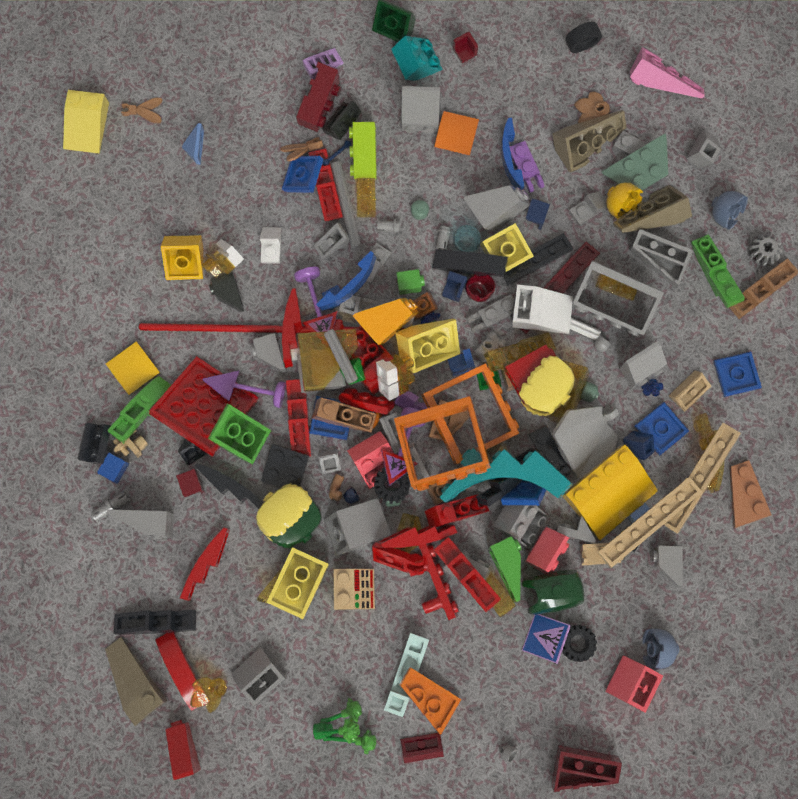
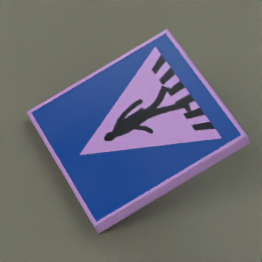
M540 614L534 615L522 651L558 664L571 625Z

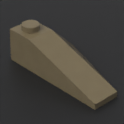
M623 110L565 127L552 133L555 151L569 172L586 166L590 162L588 157L594 152L599 154L602 151L601 146L606 141L612 142L626 129L625 112Z
M668 185L649 195V200L645 203L641 201L637 204L638 208L636 210L628 211L613 222V225L624 233L682 223L692 217L689 198L671 185Z
M120 637L108 646L105 651L123 710L134 726H136L168 700L124 639Z

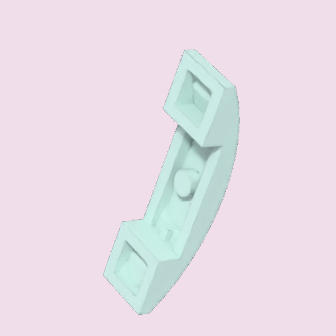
M410 633L384 711L403 717L410 697L399 684L409 667L417 672L419 671L429 639Z

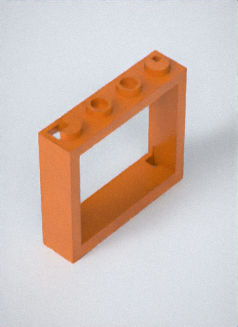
M485 363L421 394L427 408L438 406L433 395L482 372L509 428L508 432L484 443L487 450L519 434L517 430L519 425L516 419H512L509 413L511 408L508 402L504 401L501 396L503 392L498 383L495 384L493 380V370L490 366L487 367ZM444 418L433 420L453 463L459 464L463 458Z
M470 396L394 418L410 484L414 490L423 491L428 489L429 485H444L450 479H465L468 477V474H482L491 468ZM468 410L482 462L418 480L405 429Z

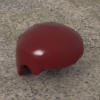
M475 274L467 280L465 291L470 299L476 302H485L493 295L496 284L494 279L488 274L487 276H477Z

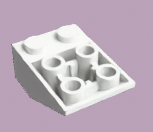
M517 284L512 327L569 334L573 296L536 286Z

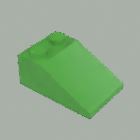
M227 404L208 439L239 459L253 464L271 430L230 404Z
M511 536L490 546L488 551L513 603L520 601L521 554L519 551L522 549L518 540H513Z

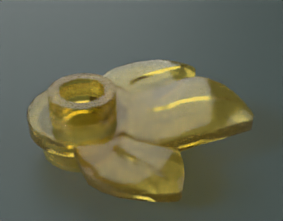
M202 677L197 679L192 684L196 691L191 697L190 704L192 707L206 705L207 711L212 713L217 709L221 702V697L226 693V682L221 678L210 679Z

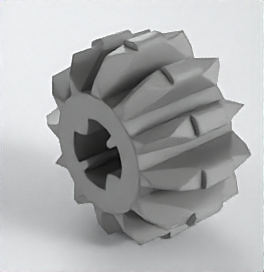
M761 234L751 242L752 246L749 247V251L753 253L750 255V258H757L755 264L761 261L763 267L767 263L773 265L774 261L780 259V254L783 250L779 247L782 242L776 243L777 236L771 239L770 234H766L765 237Z

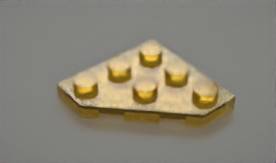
M356 329L335 330L348 359H350L358 348ZM326 331L299 333L297 335L304 392L324 390L341 369L324 336Z

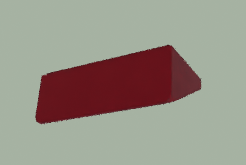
M439 733L400 739L404 763L444 757Z

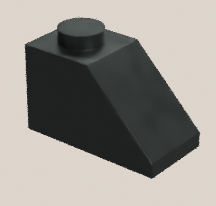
M233 272L211 277L212 284L209 285L211 294L215 295L219 301L239 312H243L244 308Z

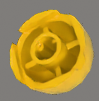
M627 182L611 187L607 193L608 197L606 200L609 213L616 219H619L629 210H636L638 208L637 204L642 201L643 197L640 196V193H643V191L634 184Z

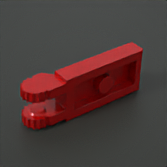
M346 388L338 397L343 404L385 415L395 405V401H389L384 396L376 397L367 392L358 393L354 388Z
M375 544L372 545L373 561L406 573L421 575L425 572V568L422 565L424 564L423 556L416 553L410 555V553L395 548L375 547Z

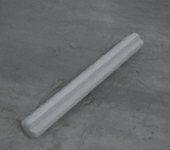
M336 161L331 166L350 245L354 249L360 247L361 243L340 161Z

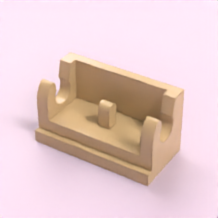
M608 543L581 545L582 565L607 564L597 552Z

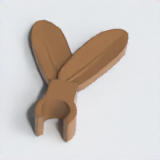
M152 98L139 106L124 103L122 108H128V111H122L121 113L123 116L138 114L152 123H161L160 116L150 110L158 107L163 100L162 98Z
M316 137L307 141L306 144L283 146L280 148V151L292 152L286 159L287 161H293L308 150L312 151L322 148L323 143L320 137Z

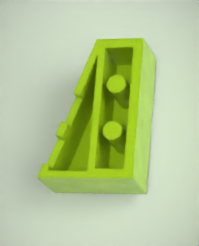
M353 122V127H349V138H353V146H350V157H353L354 165H350V176H354V180H377L375 122Z

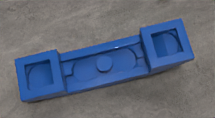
M511 117L508 118L503 132L501 144L502 162L513 187L524 190L522 170H514L509 142H513L515 137Z
M370 251L357 264L361 271L337 295L334 296L329 291L316 305L323 311L336 307L351 298L370 276L376 261L374 253Z

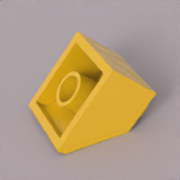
M202 235L164 236L161 252L166 280L203 279Z

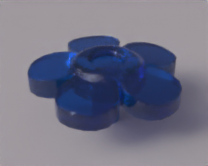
M432 312L421 318V324L437 322L436 319L440 318L441 315L440 313Z
M651 379L649 383L647 382L641 388L645 396L650 394L658 396L660 395V390L664 389L662 383H657L656 379Z

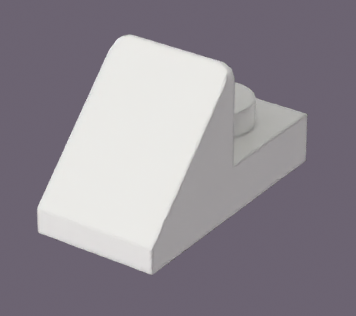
M263 227L260 235L261 263L280 264L281 227Z

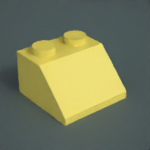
M516 223L482 241L480 244L485 254L508 257L506 272L534 257Z

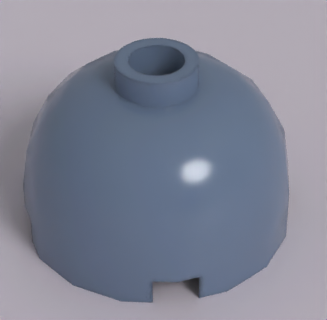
M726 191L719 197H715L711 204L713 207L712 216L715 222L728 230L733 228L738 220L734 219L737 218L740 212L744 213L748 197L736 191Z
M648 629L645 631L642 638L643 644L647 643V656L643 655L645 665L650 669L656 670L671 666L679 653V646L671 633L662 629Z

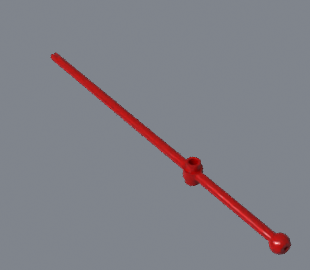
M336 319L333 330L339 341H341L344 334H351L358 327L344 326L342 320ZM140 323L138 328L142 331L282 333L283 325ZM302 326L303 330L295 331L296 333H312L306 326Z

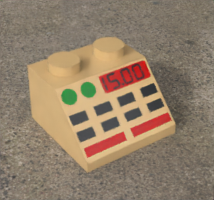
M334 569V610L375 609L374 569Z

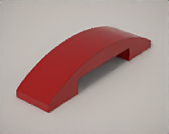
M166 633L155 639L162 659L190 710L192 711L208 702L209 699L187 661L175 633Z

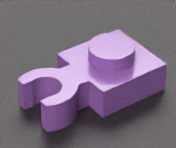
M404 387L399 391L395 404L402 409L407 407L416 408L420 411L427 409L425 403L418 402L419 397Z

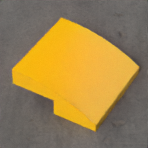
M137 341L106 363L128 395L160 373Z

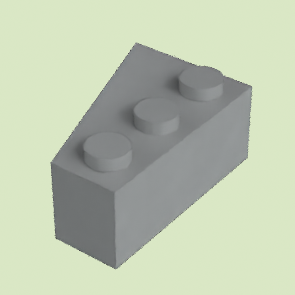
M641 229L637 232L630 249L631 252L675 288L679 286L693 253V250Z

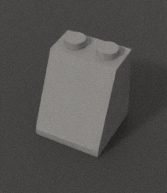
M511 185L464 197V200L483 228L494 232L531 205L528 201V194L523 189L520 190L518 187L515 188Z
M378 498L336 511L324 519L336 556L378 542L391 535L390 524L385 519L383 514L384 508L379 503Z

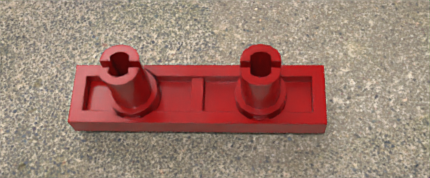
M429 543L419 545L424 558V564L422 565L425 571L430 573L438 593V597L422 603L424 612L427 614L443 608L448 620L458 617V605L455 600H451L449 594L452 591L449 583L443 580L442 575H444L441 564H437L434 558L437 554L434 551L433 545L430 546Z

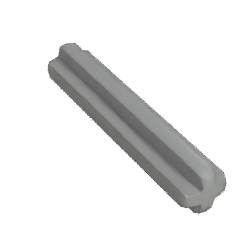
M333 329L326 331L324 336L347 383L350 384L357 381L358 377Z

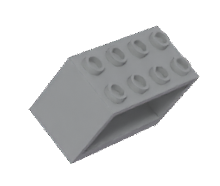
M592 260L572 304L575 305V309L583 313L588 310L593 313V317L602 321L606 318L610 320L611 325L617 328L624 326L628 328L629 333L639 336V334H645L664 292ZM592 270L654 297L641 327L579 300L583 289H586L588 285L587 280Z

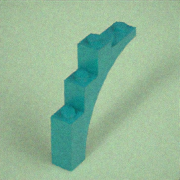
M475 448L472 450L468 449L462 455L463 460L460 463L465 467L482 462L480 451ZM504 449L503 451L499 450L492 457L494 461L490 462L491 468L487 469V472L482 474L471 473L465 479H455L452 484L448 483L441 490L443 494L440 498L445 503H448L459 493L474 484L496 478H518L545 488L560 499L573 483L538 451L533 453L530 451L524 457V463L522 464L509 451Z

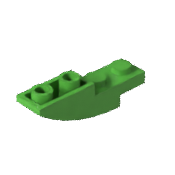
M709 234L692 241L691 244L697 261L715 296L720 297L726 308L743 302L745 297L727 270V263Z
M160 376L152 380L120 412V416L108 429V433L124 444L147 416L150 417L149 410L169 389L171 384Z

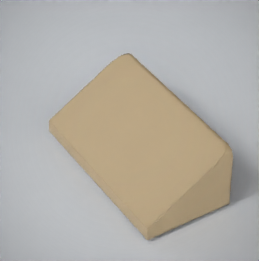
M695 370L669 397L685 412L711 385L702 372Z

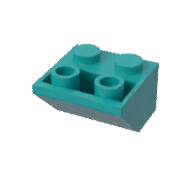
M404 36L391 49L405 80L417 81L443 70L429 39Z

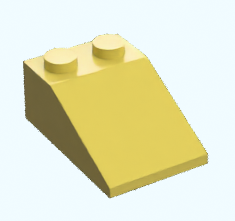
M68 90L64 109L63 149L100 154L109 102L104 94Z
M456 319L414 325L396 332L401 367L413 374L460 354Z
M292 547L266 603L304 619L329 564Z

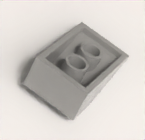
M402 86V130H405L407 133L424 131L426 134H432L434 131L438 132L440 87Z
M107 510V514L139 532L151 536V540L167 541V538H173L174 514L168 511Z

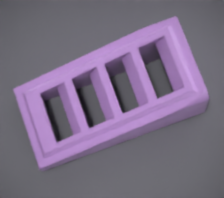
M335 48L302 60L304 68L312 79L316 78L318 68L313 69L311 65L314 64L316 66L319 61L332 68L343 64ZM333 54L334 58L336 59L335 62L332 61L330 55ZM324 58H327L330 64H326Z

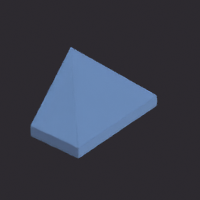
M201 123L195 126L182 145L186 153L199 165H201L204 128Z

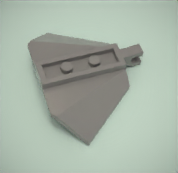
M603 406L567 410L553 430V436L559 445L558 450L564 461L569 463L576 478H583L615 451L618 435L608 426L607 421L619 415L616 408L611 410L610 406H606L602 411Z

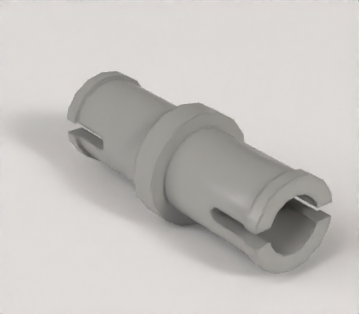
M123 491L113 499L106 500L105 504L92 511L91 515H95L93 516L94 520L100 522V520L109 515L107 510H117L131 502V499Z

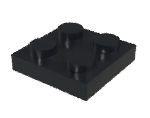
M272 444L261 481L278 487L286 484L300 487L310 455Z

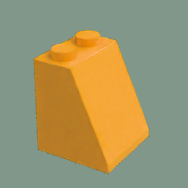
M402 298L355 313L353 317L373 340L380 345L392 338L397 331L419 312L416 309L418 306L412 299Z

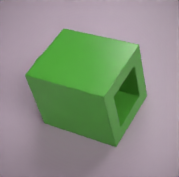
M419 269L397 272L399 295L422 292V286H425L424 276L420 275Z

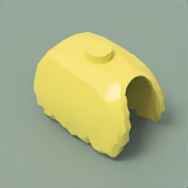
M557 356L543 358L541 365L531 372V375L527 378V383L522 384L521 391L519 392L521 399L525 402L522 405L526 410L532 412L533 415L547 416L552 414L561 404L565 406L571 397L569 394L575 382L572 369Z
M286 484L274 493H268L263 499L264 503L256 515L258 527L269 537L284 535L286 528L292 527L294 523L298 522L303 512H307L312 504V499L308 492L297 485Z

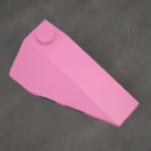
M641 48L630 70L632 82L659 90L698 98L704 97V89L686 76L680 78L679 73L674 67L666 68L661 62L663 59L649 50Z

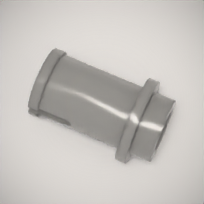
M394 219V221L378 220L377 232H394L396 234V232H400V221H397V219Z
M440 226V229L437 230L439 235L436 249L447 250L449 236L452 235L451 228Z

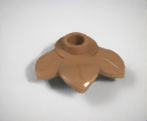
M590 92L588 98L579 99L574 104L575 108L582 113L578 123L610 113L609 104L603 101L602 95L597 92Z

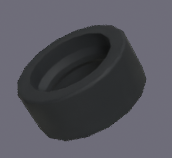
M586 22L572 29L566 35L565 41L572 53H579L595 46L602 39V33L596 22Z

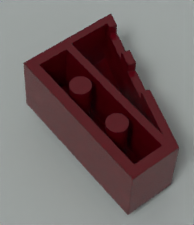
M320 62L316 65V68H318L315 80L311 78L309 84L312 87L308 95L304 96L296 116L299 125L318 132L320 127H324L326 123L325 116L327 112L332 111L334 106L333 100L335 96L338 97L342 89L338 70Z

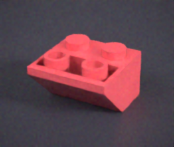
M381 431L347 450L369 489L374 487L377 473L381 472L382 468L385 467L381 449L394 454Z
M545 527L524 562L544 574L554 571L559 563L557 560L558 556L564 554L569 547V543H567L569 537Z
M623 655L605 692L646 713L663 675Z

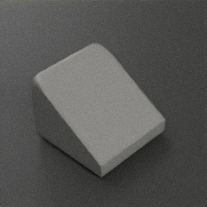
M337 449L318 452L322 475L341 471Z

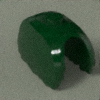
M312 497V504L307 512H303L298 522L294 523L292 527L286 528L284 535L269 537L273 543L283 548L292 549L301 541L305 544L313 537L311 533L320 525L322 514Z
M560 570L527 578L521 583L523 587L534 588L537 592L538 602L527 609L528 613L532 615L567 610L584 603V587L577 570Z

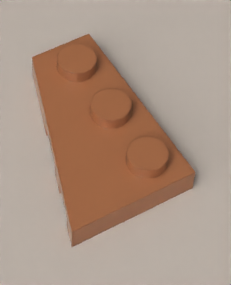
M750 461L731 466L730 480L734 528L771 516L772 514Z

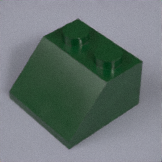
M378 0L372 31L399 42L404 36L412 35L416 18L408 10L385 0Z

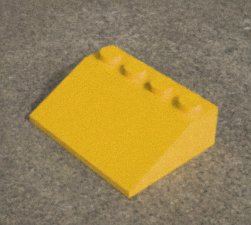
M622 445L569 488L563 495V498L579 517L582 516L589 529L600 541L658 492L639 460L626 445Z

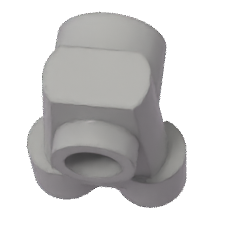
M490 331L484 336V341L475 350V354L480 361L488 362L491 360L492 355L497 351L501 352L507 346L505 340L498 338L495 332Z

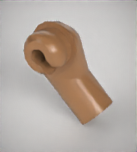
M335 474L329 489V498L331 500H341L342 492L339 489L345 477Z

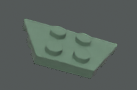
M666 134L661 135L603 170V175L612 179L617 184L624 182L632 183L642 191L668 176Z

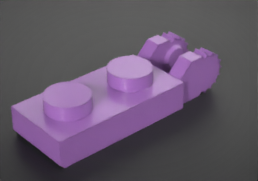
M523 141L511 146L512 160L516 169L522 170L523 181L529 193L534 191L530 178L535 177L539 188H543L545 186L526 142Z

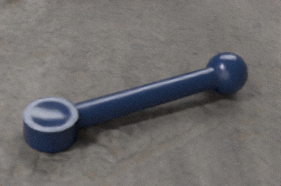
M345 141L344 145L328 159H324L322 164L324 166L329 165V162L344 149L350 148L351 142Z

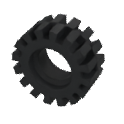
M385 467L382 468V471H379L377 477H375V493L385 503L387 501H390L389 504H393V501H396V504L400 503V500L403 501L409 493L410 480L408 473L397 480L400 487L396 491H389L384 485L386 480H388Z
M581 625L570 626L562 650L564 656L576 662L589 660L594 655V651L597 650V640L595 639V634L591 632L592 630ZM576 635H580L585 639L586 645L582 651H575L571 647V639Z

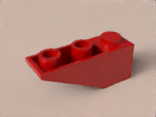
M477 495L434 506L426 510L425 515L429 526L438 528L489 512V508L479 504L476 498Z

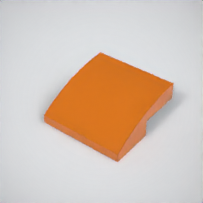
M443 111L434 147L470 155L479 119Z

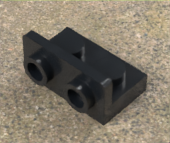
M85 423L77 457L78 460L93 464L104 463L110 436L108 429L111 425Z

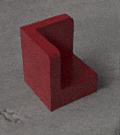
M468 31L453 40V51L460 62L464 63L477 56L478 44Z
M196 469L176 476L184 497L198 492L201 494L205 493Z

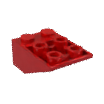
M361 325L341 342L349 360L359 357L365 375V380L360 382L373 396L379 391L376 362L380 360L390 361L397 367V375L401 372L399 363L381 344L378 345Z

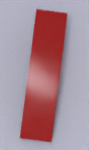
M326 148L308 152L309 156H321L323 159H328ZM330 163L326 166L322 164L316 187L324 221L327 222L343 218Z
M296 288L291 290L283 320L282 350L285 368L293 367L290 349L298 348L295 331L303 330Z
M300 379L286 380L291 449L311 456L307 394L301 393Z
M445 525L437 530L435 526H426L418 531L416 527H406L374 544L375 547L382 548L411 547L438 541L458 532L455 525Z
M223 528L208 544L188 576L180 599L191 601L196 583H205L210 565L218 568L230 532L229 529Z
M449 537L434 549L485 612L501 600Z

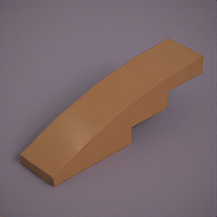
M787 258L742 293L745 297L743 302L729 308L738 319H741L798 275L797 268Z

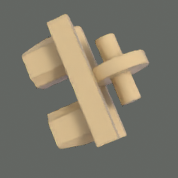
M141 435L133 442L128 438L124 444L115 439L113 442L116 447L113 451L115 454L122 452L124 456H127L130 452L126 448L129 447L139 458L142 455L141 451L145 449L148 443Z

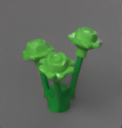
M348 698L346 709L341 710V713L328 718H322L320 723L313 725V735L316 740L323 739V741L355 743V745L362 746L364 754H369V751L375 749L377 740L370 730H367L363 737H358L360 729L357 722L359 716L362 715V708L358 701H353L351 698ZM350 717L344 720L343 727H339V729H333L332 724H329V722L338 718ZM333 734H339V735H343V737H336V736H332V735H333Z

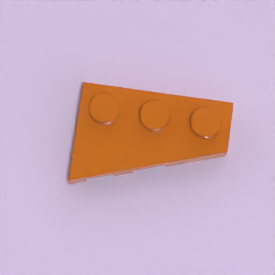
M409 667L399 685L441 735L461 699Z

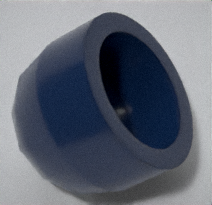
M354 487L345 491L343 495L345 502L353 504L360 501Z

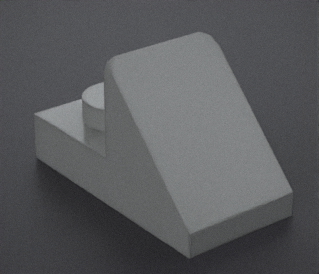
M600 192L588 194L585 200L571 208L569 213L578 226H581L607 209L606 200Z
M336 223L313 246L324 261L328 260L339 249L347 248L349 237L340 223Z
M377 243L371 250L376 256V261L367 279V282L372 284L392 255V252ZM358 267L356 275L361 271L360 267Z
M582 516L578 519L576 530H573L572 525L564 523L561 526L558 525L555 531L569 537V539L587 544H595L596 540Z

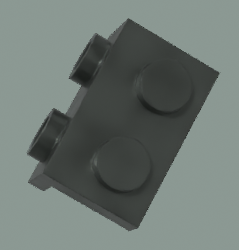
M343 101L322 128L324 133L341 140L349 130V127L352 126L353 122L362 113L356 102L350 101V103H346Z

